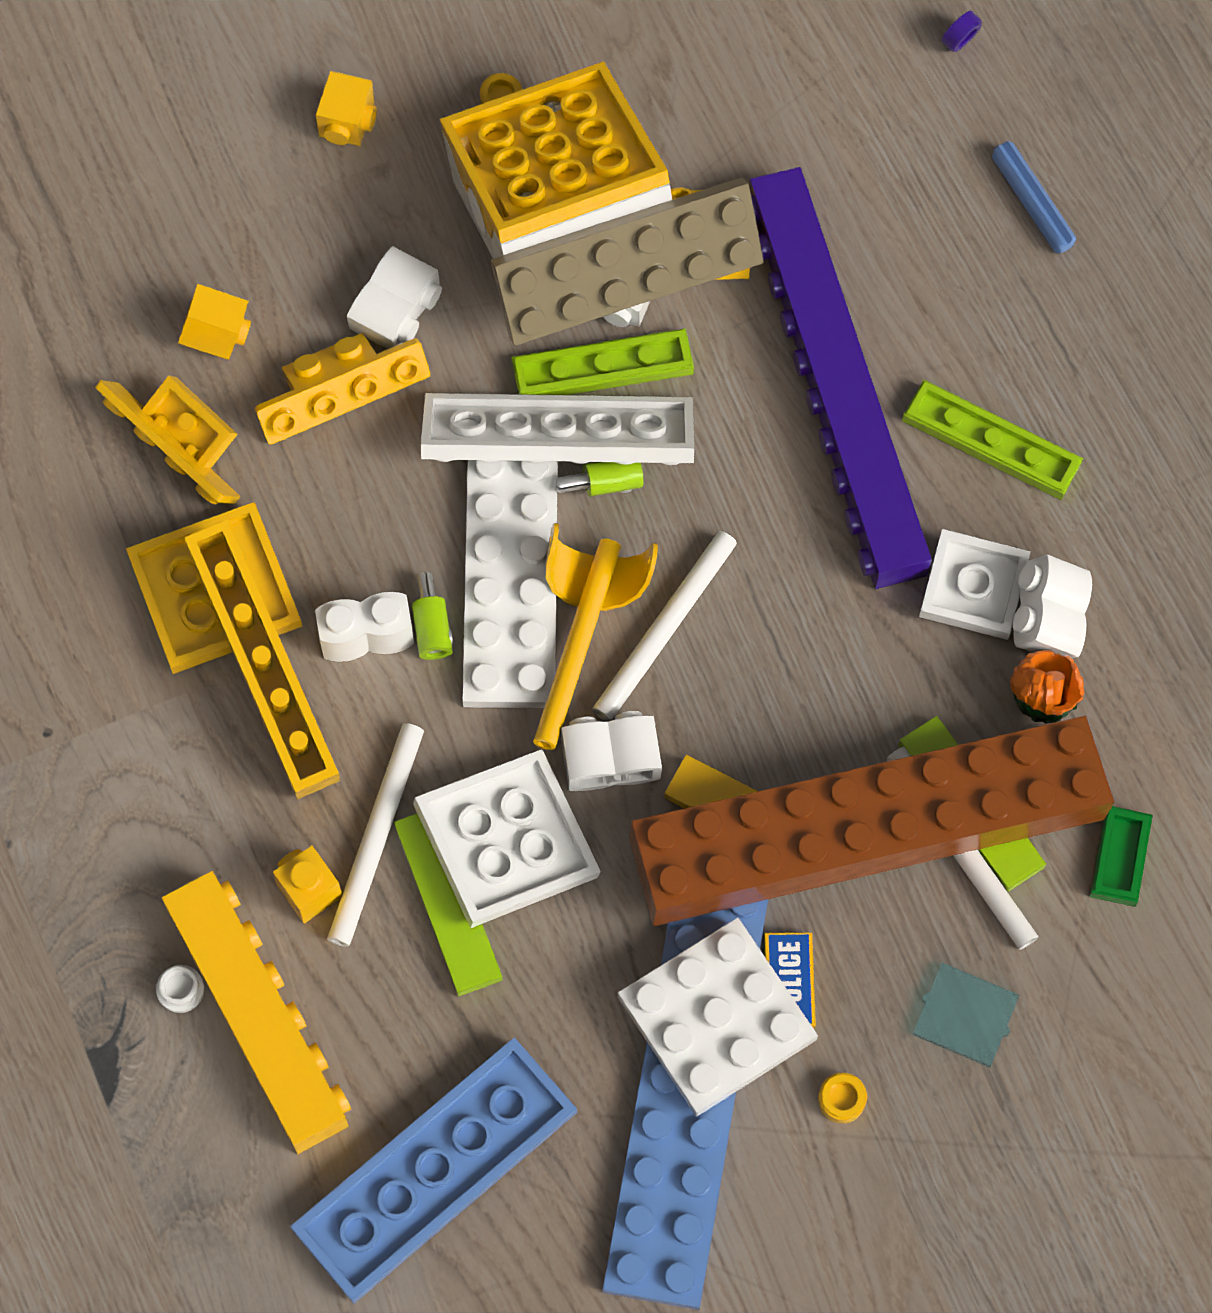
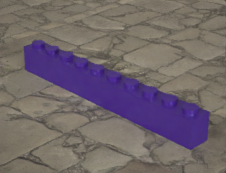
M797 167L750 179L749 188L759 232L763 261L768 260L771 273H768L770 291L774 299H781L784 311L780 312L782 328L787 338L793 336L797 350L793 351L795 368L799 376H806L810 388L806 390L808 408L812 416H819L822 429H819L818 432L821 448L825 455L831 454L835 469L831 471L834 488L838 495H845L849 508L845 509L846 524L851 536L858 535L862 549L858 550V559L864 576L871 575L875 590L926 577L932 559L802 169Z

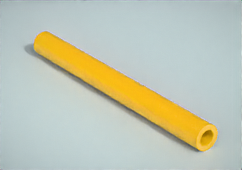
M604 538L599 542L533 743L542 749L554 750L556 748L621 550V545L614 540Z

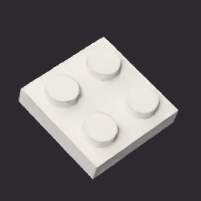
M942 529L919 617L1008 640L1020 596L1018 579L1021 570L1029 560L1030 551Z

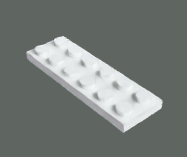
M425 393L421 459H435L441 462L452 460H481L484 462L507 460L527 461L530 463L571 461L577 464L588 462H617L619 464L643 462L663 463L666 465L694 463L693 397Z
M468 460L463 707H545L556 671V595L552 592L546 581V561L551 527L553 523H557L556 478H558V461L530 463L527 461L507 460L496 462Z

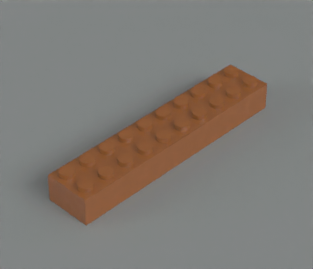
M1082 716L633 820L629 840L652 925L657 926L1102 821L1113 806L1114 799L1087 717Z

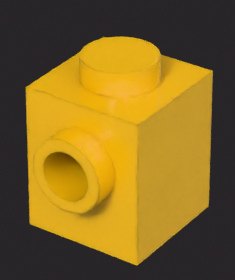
M330 71L316 112L319 137H323L336 145H346L348 143L361 146L365 131L371 132L376 120L377 107L373 106L372 80Z
M197 284L178 343L229 360L235 344L243 346L248 335L251 320L244 318L248 300Z
M310 846L303 852L301 849L291 851L278 862L277 866L279 868L273 871L277 887L303 924L339 901L342 897L338 880L313 846Z

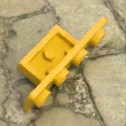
M361 333L353 337L343 338L335 345L314 354L300 356L294 362L281 367L291 391L257 405L255 412L266 441L272 445L424 380L431 373L422 345L417 338L376 354L364 334Z
M168 375L145 406L117 382L100 380L95 388L105 397L103 400L104 405L119 417L124 418L126 416L136 426L133 431L141 440L151 446L157 445L166 454L164 460L173 470L182 475L188 474L198 484L195 489L204 499L212 504H217L218 502L236 504L241 496L211 468L238 434L177 377Z

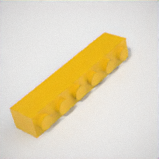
M228 519L184 537L187 549L296 799L298 800L339 782V772Z
M211 871L161 897L297 1154L348 1128L349 1125L344 1113L351 1110L350 1104L339 1084L329 1087L322 1071L329 1068L317 1043L315 1042L307 1046L299 1030L305 1028L306 1023L294 1001L285 1005L277 989L285 985L273 962L269 961L263 964L255 949L263 944L251 921L248 920L241 924L234 908L241 904L229 881L226 880L220 884L214 872Z

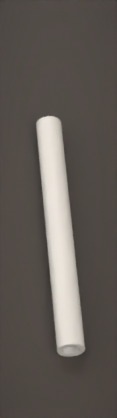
M723 531L717 532L593 706V713L606 722L612 721L737 545L736 540L728 533Z
M403 723L327 937L328 941L336 945L350 946L424 730L416 725Z
M901 747L890 754L886 760L892 761L911 755L905 747ZM975 850L954 855V858L1017 948L1021 950L1033 943L1039 936L980 852Z

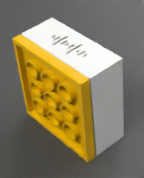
M604 61L440 119L453 182L493 259L672 200L668 170Z

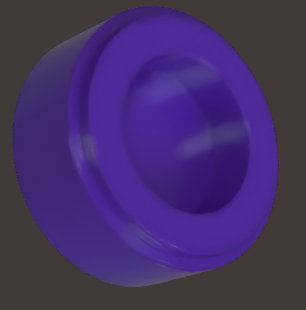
M972 10L967 11L947 29L941 38V42L951 52L959 51L978 33L982 27V20Z

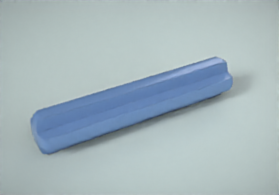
M1006 141L998 145L992 154L994 162L1053 251L1061 254L1075 245L1076 236L1015 144L1011 141Z

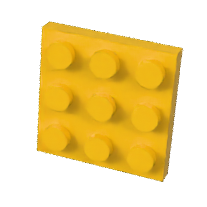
M255 502L126 548L173 674L232 653L184 537L226 519H228L278 635L303 627Z

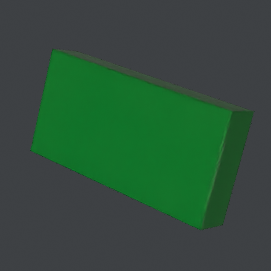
M1111 807L1105 819L1102 820L1089 894L1090 898L1136 907L1140 894L1152 814Z

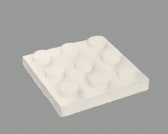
M542 749L417 796L414 799L413 805L470 928L594 880L601 873Z
M736 918L618 992V999L696 1117L809 1046L818 1038L817 1033L739 918Z

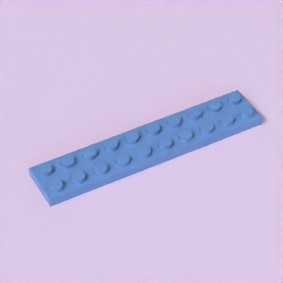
M768 899L668 923L661 965L736 918L740 919L760 949ZM648 1043L643 1061L603 1293L699 1310L736 1092L696 1117Z

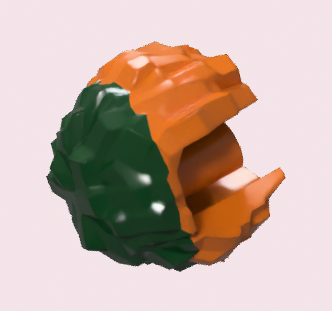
M1050 650L1029 653L1025 659L1019 661V665L1014 668L1013 675L1010 677V688L1014 699L1019 705V709L1024 715L1031 717V720L1034 722H1043L1045 724L1060 722L1070 711L1077 709V704L1083 700V677L1080 676L1076 663H1074V660L1069 655L1062 656Z

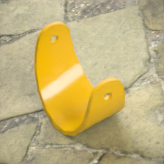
M553 523L550 531L546 561V581L555 595L567 604L578 607L595 556L576 551L564 545L558 539L559 524ZM651 543L650 547L642 554L631 557H618L601 611L624 607L641 597L650 584L658 552L657 543Z

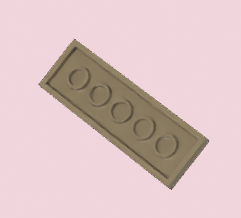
M743 177L490 260L509 339L514 346L764 263L749 183Z

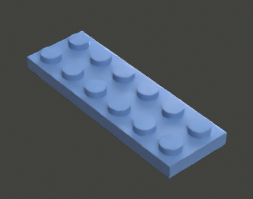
M514 1037L290 1227L352 1303L355 1304L577 1113V1108Z

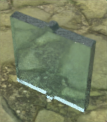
M942 963L930 993H925L922 998L925 1006L913 1035L990 1068L1002 1038L1007 1037L1010 1033V1028L1007 1025L1019 995Z

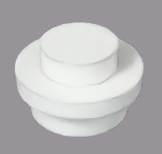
M175 965L166 969L158 978L156 994L164 1008L171 1012L184 1013L194 1009L201 1002L204 995V982L194 968L187 965Z

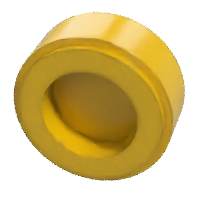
M506 73L493 74L487 77L481 84L480 103L484 104L522 90V86L512 75Z
M836 1073L829 1076L821 1085L818 1094V1105L821 1112L826 1118L836 1123H849L856 1120L862 1114L867 1103V1091L864 1084L856 1076L849 1073Z

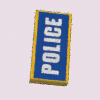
M765 933V958L813 1029H815L812 933Z

